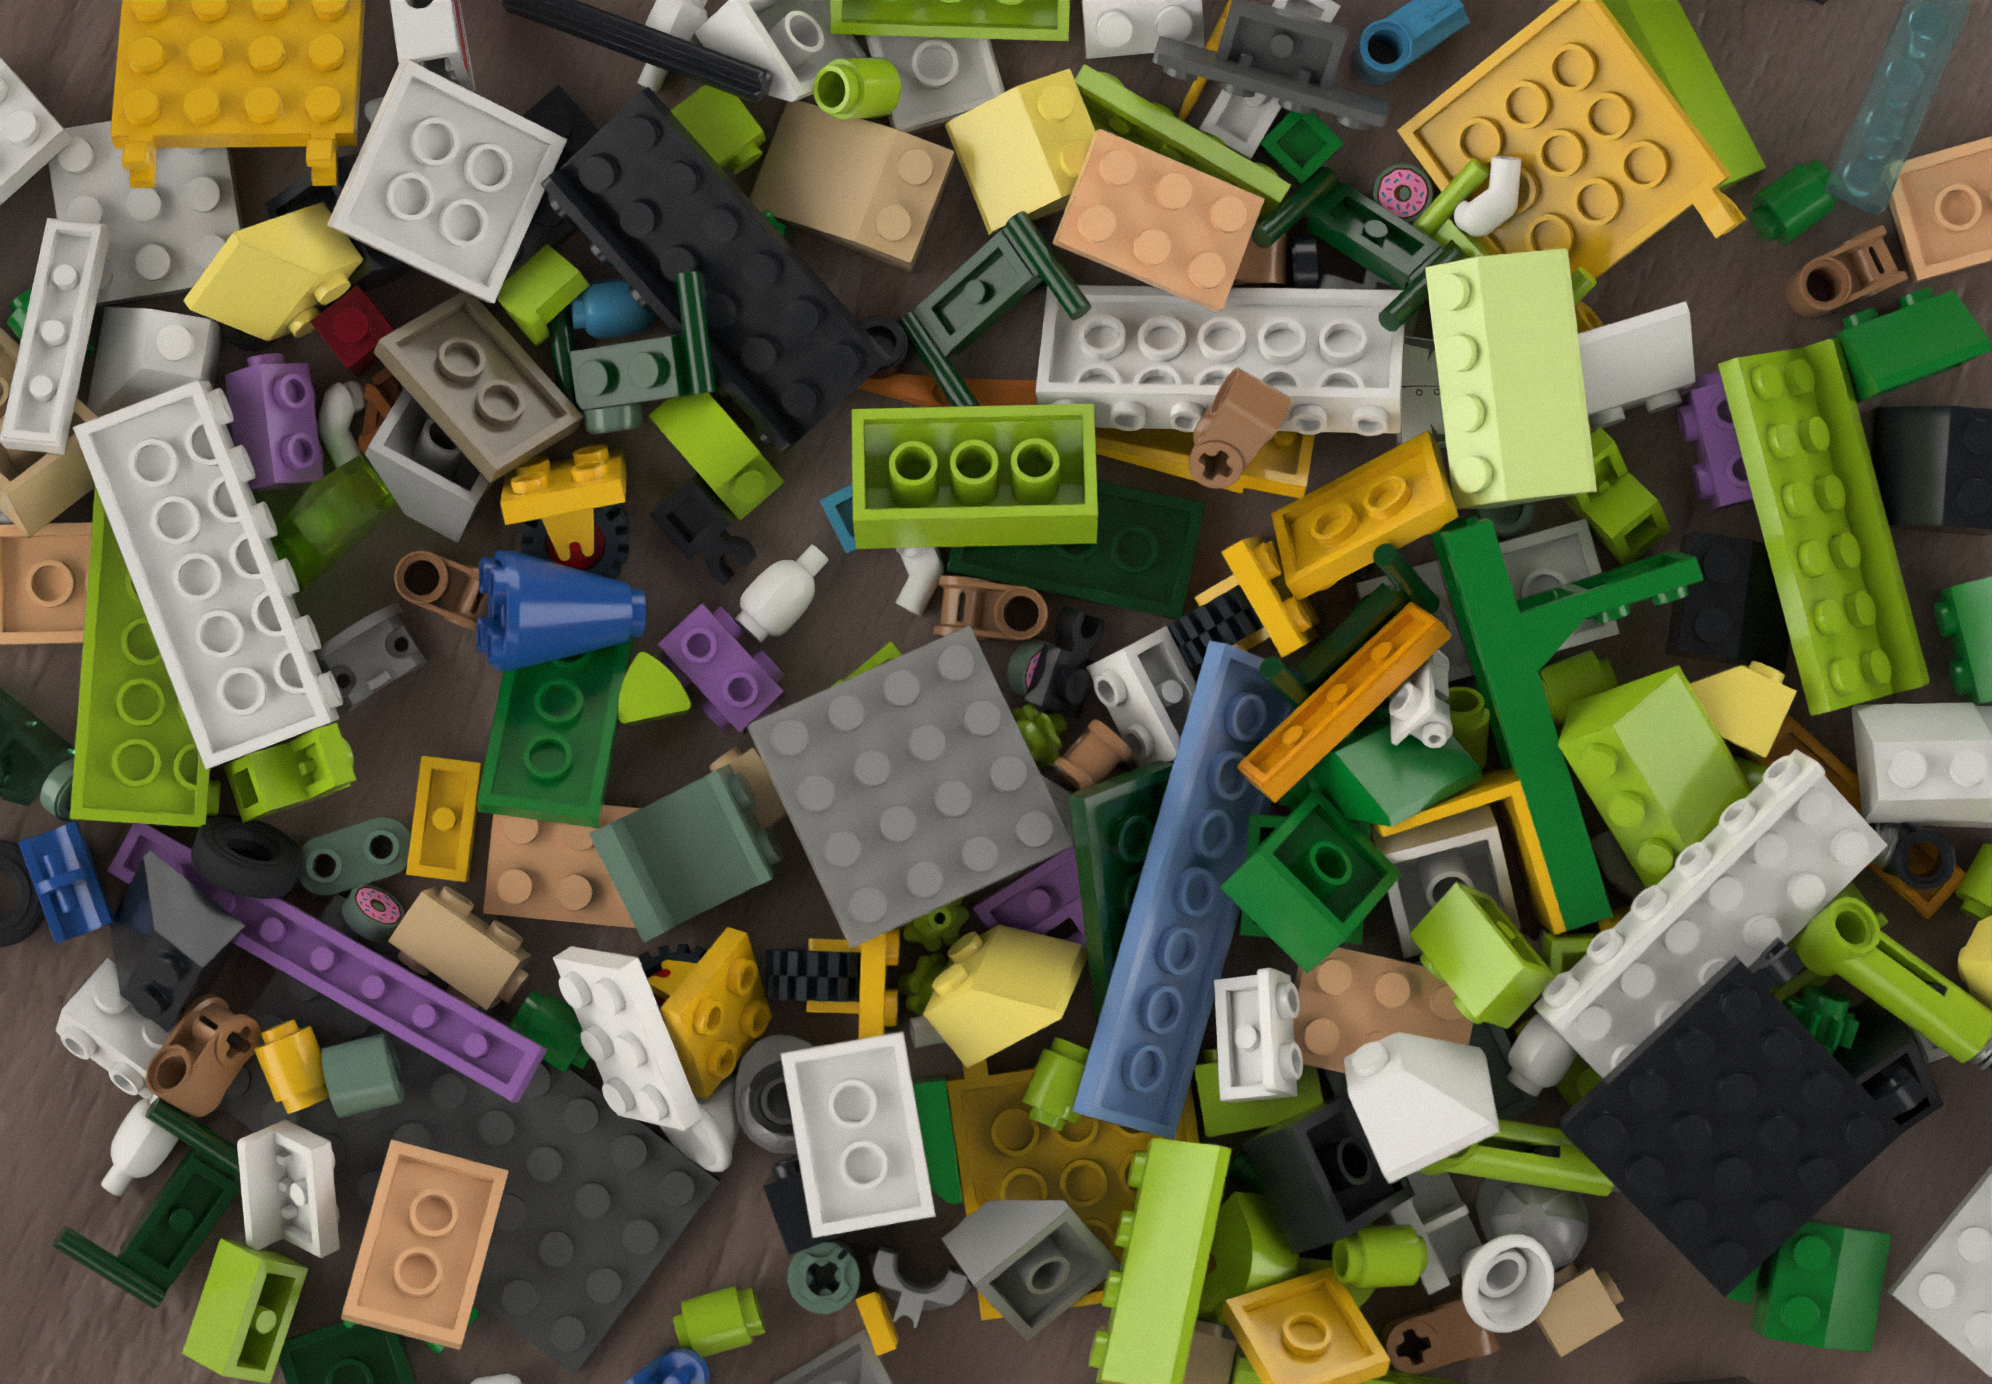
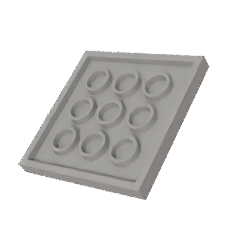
M970 625L756 720L747 727L850 949L1059 854L1074 845Z

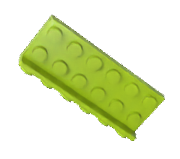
M1837 338L1827 339L1801 348L1737 357L1719 363L1721 378L1810 716L1927 686L1930 680L1840 340Z
M95 486L70 819L201 827L202 824L206 825V816H218L221 781L209 780L210 768L205 769Z

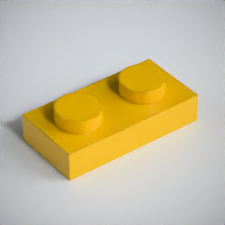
M421 756L406 875L469 882L478 812L477 798L484 763Z

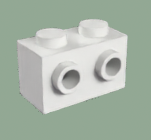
M1165 626L1086 667L1094 682L1097 697L1107 707L1121 734V739L1132 750L1134 754L1132 759H1134L1138 768L1156 761L1169 762L1175 759L1196 688V682L1170 631Z

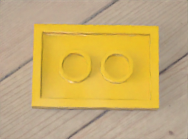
M1429 430L1310 492L1303 499L1299 498L1271 513L1286 586L1297 601L1317 591L1326 590L1332 587L1338 580L1370 563H1375L1373 553L1379 545L1388 543L1397 550L1424 535L1437 532L1445 524L1458 518L1440 446Z

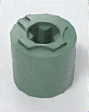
M386 1032L322 1049L321 1058L325 1082L332 1106L339 1118L403 1102L402 1079H404V1075L400 1068L402 1066L396 1056L393 1043Z
M836 1237L797 1252L789 1266L787 1282L791 1295L801 1307L812 1313L829 1314L843 1309L852 1301L861 1282L862 1267L858 1254L850 1244Z

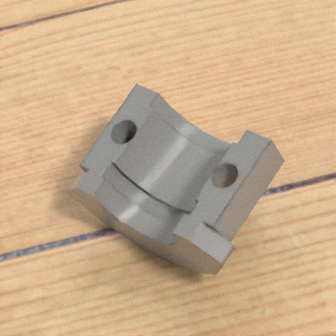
M398 602L361 619L321 646V649L314 651L324 673L330 671L334 676L347 711H352L359 707L371 695L394 680L416 671L429 663L399 617L404 611ZM406 638L409 646L406 651L400 652L397 648V643L400 639ZM343 675H348L350 678V684L347 688H341L339 685V679Z
M880 1245L879 1250L869 1255L875 1281L890 1299L898 1302L893 1319L894 1322L901 1316H908L913 1320V1327L917 1328L922 1310L932 1311L945 1306L950 1307L971 1288L965 1272L962 1268L950 1265L946 1274L939 1280L923 1284L910 1280L901 1271L898 1262L899 1249Z

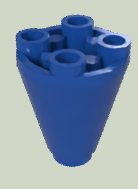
M496 551L494 558L482 557L480 560L479 590L481 594H488L487 617H479L477 620L476 646L478 653H486L487 663L492 664L495 671H511L627 643L629 637L643 636L646 623V600L642 589H630L626 582L515 551Z

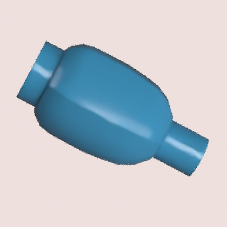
M625 278L588 282L589 286L570 303L573 329L585 328L588 334L597 338L620 337L642 332L650 327L656 316H658L655 312L645 310L635 301L629 291L630 284Z

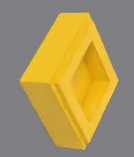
M876 1285L858 1292L855 1300L876 1356L897 1349L899 1335L881 1288H877Z

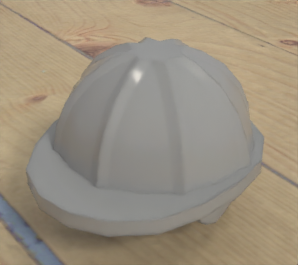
M771 1035L755 1042L742 1056L735 1078L734 1103L737 1121L750 1141L770 1153L798 1155L781 1053L812 1048L810 1043L792 1035Z
M1488 1178L1480 1186L1476 1209L1480 1226L1488 1242L1507 1234H1523L1534 1238L1548 1252L1554 1271L1572 1263L1588 1240L1589 1212L1580 1193Z

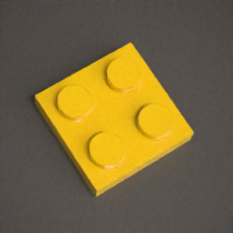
M1333 1266L1225 1300L1222 1316L1262 1384H1360L1387 1374L1391 1360L1344 1283L1338 1281Z

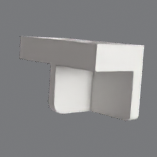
M1415 1171L1407 1175L1415 1196L1390 1210L1387 1214L1392 1225L1409 1224L1415 1229L1417 1236H1421L1425 1240L1428 1251V1263L1426 1270L1420 1273L1418 1280L1423 1290L1430 1295L1451 1285L1448 1278L1461 1273L1459 1260L1462 1253L1481 1246L1482 1243L1468 1216L1469 1210L1466 1204L1461 1201L1449 1173L1428 1176Z

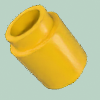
M291 1019L261 1032L264 1043L255 1047L254 1051L275 1102L282 1101L287 1114L307 1108L329 1098L322 1067V1052L311 1025L298 1028L295 1019Z

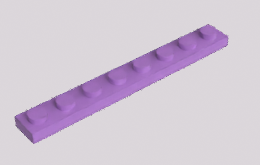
M134 823L107 872L130 884L143 857L149 851H152L245 925L236 942L237 946L508 1100L516 1103L519 1102L548 1050L547 1048L279 897L273 899L249 898L219 888L205 879L196 870L191 859V847L150 824Z

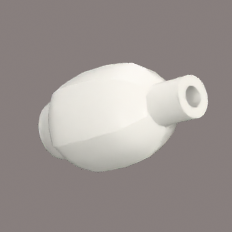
M656 0L645 26L698 45L700 40L695 32L708 20L707 12L704 9L707 0ZM646 63L637 83L659 93L668 71Z
M811 544L796 562L794 560H781L772 564L744 591L740 599L742 611L734 620L759 643L768 635L772 637L783 635L802 616L813 600L815 593L813 577L824 567L829 559L817 547Z
M1539 1013L1522 1030L1509 1052L1508 1058L1512 1069L1507 1075V1079L1519 1089L1537 1097L1543 1087L1548 1088L1557 1085L1572 1065L1577 1052Z
M153 1094L151 1099L140 1100L132 1107L114 1136L111 1144L113 1166L101 1182L102 1187L113 1195L122 1196L133 1178L146 1177L153 1173L168 1157L179 1138L145 1117L148 1108L158 1097Z

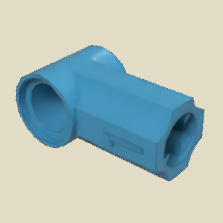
M1411 0L1385 19L1371 23L1362 32L1351 53V65L1355 74L1362 81L1371 85H1384L1393 81L1403 69L1470 24L1463 3L1460 0ZM1373 41L1388 43L1395 53V62L1391 64L1375 62L1368 52V43Z

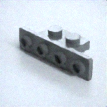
M1232 0L1217 52L1160 36L1152 59L1153 63L1163 66V72L1171 77L1185 81H1195L1198 76L1221 82L1220 87L1224 91L1241 97H1254L1257 92L1278 98L1280 106L1297 113L1310 114L1313 112V109L1336 115V120L1339 123L1353 129L1369 130L1371 125L1383 128L1388 116V100L1333 85L1349 28L1251 0Z

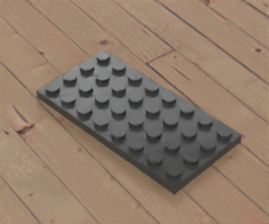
M337 893L318 917V920L440 989L446 991L450 984L430 971L427 976H424L402 963L397 957L401 950L390 942H375L356 934L343 918L341 908L347 897L342 893ZM280 969L245 1015L250 1016L259 1024L261 1032L291 1019H295L298 1028L311 1025L321 1052L325 1047L386 1032L393 1043L396 1056L402 1066L400 1068L404 1075V1079H402L403 1102L339 1118L329 1097L307 1108L287 1114L283 1102H275L256 1053H254L245 1062L219 1104L222 1109L254 1133L286 1119L331 1141V1149L335 1157V1167L333 1169L335 1194L368 1219L391 1140L509 1170L474 1300L573 1375L578 1372L721 1181L710 1171L701 1168L644 1121L618 1116L606 1102L602 1090L572 1067L565 1074L542 1059L519 1102H512ZM481 1006L477 1008L502 1024L510 1026L511 1021L493 1007L488 1010ZM232 1034L228 1036V1039L233 1043L240 1044V1039ZM262 1036L260 1037L259 1045L264 1043Z

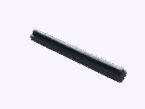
M577 0L502 1L503 7L507 12L751 102L764 101L769 93L772 75L768 70Z

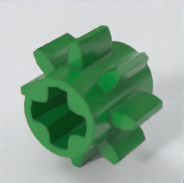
M1816 985L1806 986L1801 999L1790 995L1787 996L1784 1006L1832 1056L1837 1045L1851 1049L1860 1021L1855 1019V1013L1848 1011L1851 1000L1847 996L1832 989Z

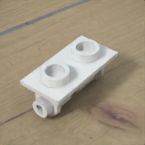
M1440 649L1432 654L1389 695L1391 743L1394 745H1398L1405 737L1411 734L1423 741L1427 747L1439 748L1452 735L1453 726L1450 720V705L1444 702L1449 697V660Z

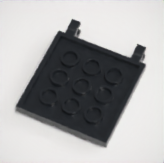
M1779 937L1748 968L1735 955L1556 1122L1559 1129L1724 1297L1896 1140L1904 1130L1893 1117L1898 1113H1904L1912 1109L1929 1094L1901 1065H1898L1884 1079L1882 1084L1872 1094H1869L1770 992L1774 986L1782 985L1789 981L1806 966Z

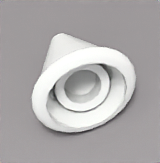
M736 1074L729 1075L723 1079L707 1100L694 1096L703 1119L687 1130L683 1131L659 1125L665 1136L677 1149L707 1171L723 1172L729 1168L732 1162V1150L740 1129L734 1103Z
M1507 1234L1499 1236L1484 1245L1466 1250L1460 1256L1463 1303L1472 1320L1483 1329L1496 1333H1508L1519 1330L1534 1321L1548 1304L1554 1286V1267L1548 1252L1534 1238L1523 1234Z

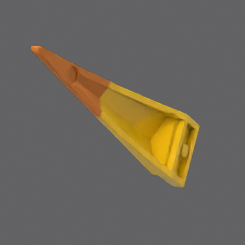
M896 373L883 379L868 378L857 388L923 407H952L932 376ZM962 378L980 406L1038 405L1036 398L1037 380ZM1095 428L1096 454L1196 481L1189 471V456L1195 446L1194 432H1182L1176 429L1141 428L1135 431H1123L1117 428ZM1277 431L1271 440L1261 447L1240 478L1233 485L1223 489L1242 494L1243 489L1247 488L1303 499L1308 482L1315 434L1305 435L1294 431Z

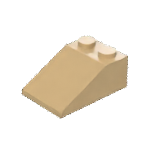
M799 100L794 102L787 101L749 200L760 212L768 210L773 213L775 220L781 221L788 226L912 273L953 170L955 155L954 151L898 129L864 119H837L821 110L819 106Z
M0 328V436L20 347L2 328ZM77 397L64 455L8 449L0 442V510L29 538L95 488L94 480L73 427L99 417Z

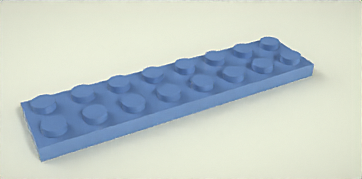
M1209 641L1072 1110L1082 1115L1174 1140L1215 999L1214 980L1221 978L1241 909L1220 886L1246 859L1249 814L1268 815L1272 802L1271 799L1248 782L1236 766L1295 711L1260 675L1259 668L1265 660L1264 658L1226 643ZM1290 669L1300 681L1305 678L1302 673Z

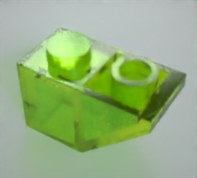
M359 455L313 483L279 525L277 535L270 538L278 560L287 558L301 592L312 585L368 536L396 503L386 485Z

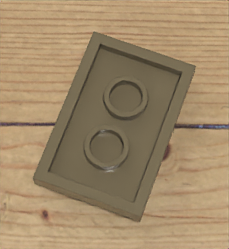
M464 291L379 339L374 351L379 360L489 483L494 482L578 430L584 418L579 410L478 298Z

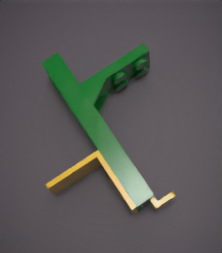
M1475 514L1456 518L1445 524L1437 532L1430 534L1429 539L1476 691L1483 696L1484 707L1488 708L1490 712L1489 733L1500 768L1482 773V780L1392 827L1371 823V827L1382 837L1498 801L1534 918L1554 935L1590 924L1591 929L1595 933L1613 929L1631 911V905L1611 911L1563 752L1558 746L1559 738L1538 672L1585 619L1594 618L1595 624L1605 623L1629 615L1631 611L1628 604L1640 600H1652L1653 605H1659L1689 595L1687 585L1703 580L1696 556L1669 550L1516 600L1492 520L1489 518L1478 520Z

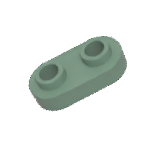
M379 817L313 838L301 848L303 860L298 878L302 885L310 892L329 896L352 890L360 884H370L398 875L407 869L411 830L400 820L390 817ZM382 835L387 836L393 843V851L385 859L377 857L373 852L375 839ZM323 854L333 857L336 863L335 871L329 877L321 876L316 870V861Z

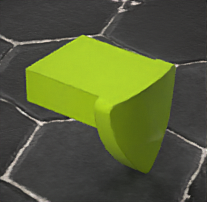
M547 243L503 283L496 299L531 344L537 348L550 335L546 324L582 293L589 284L578 269Z
M639 652L630 665L622 683L618 705L619 721L623 724L637 725L691 713V701L678 678L659 660L646 652Z

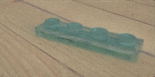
M1964 0L1903 1L1823 191L1875 216H1878L1886 209L1971 3Z

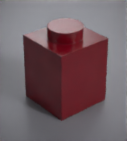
M358 285L310 322L345 367L357 377L379 361V358L374 354L379 339L396 330L371 297Z

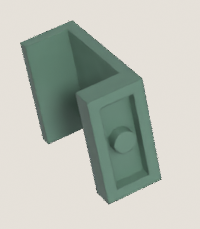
M730 764L589 834L643 943L783 873L779 861L783 860L781 846L770 828H761L751 808L756 805L754 792L745 776L740 772L734 774Z

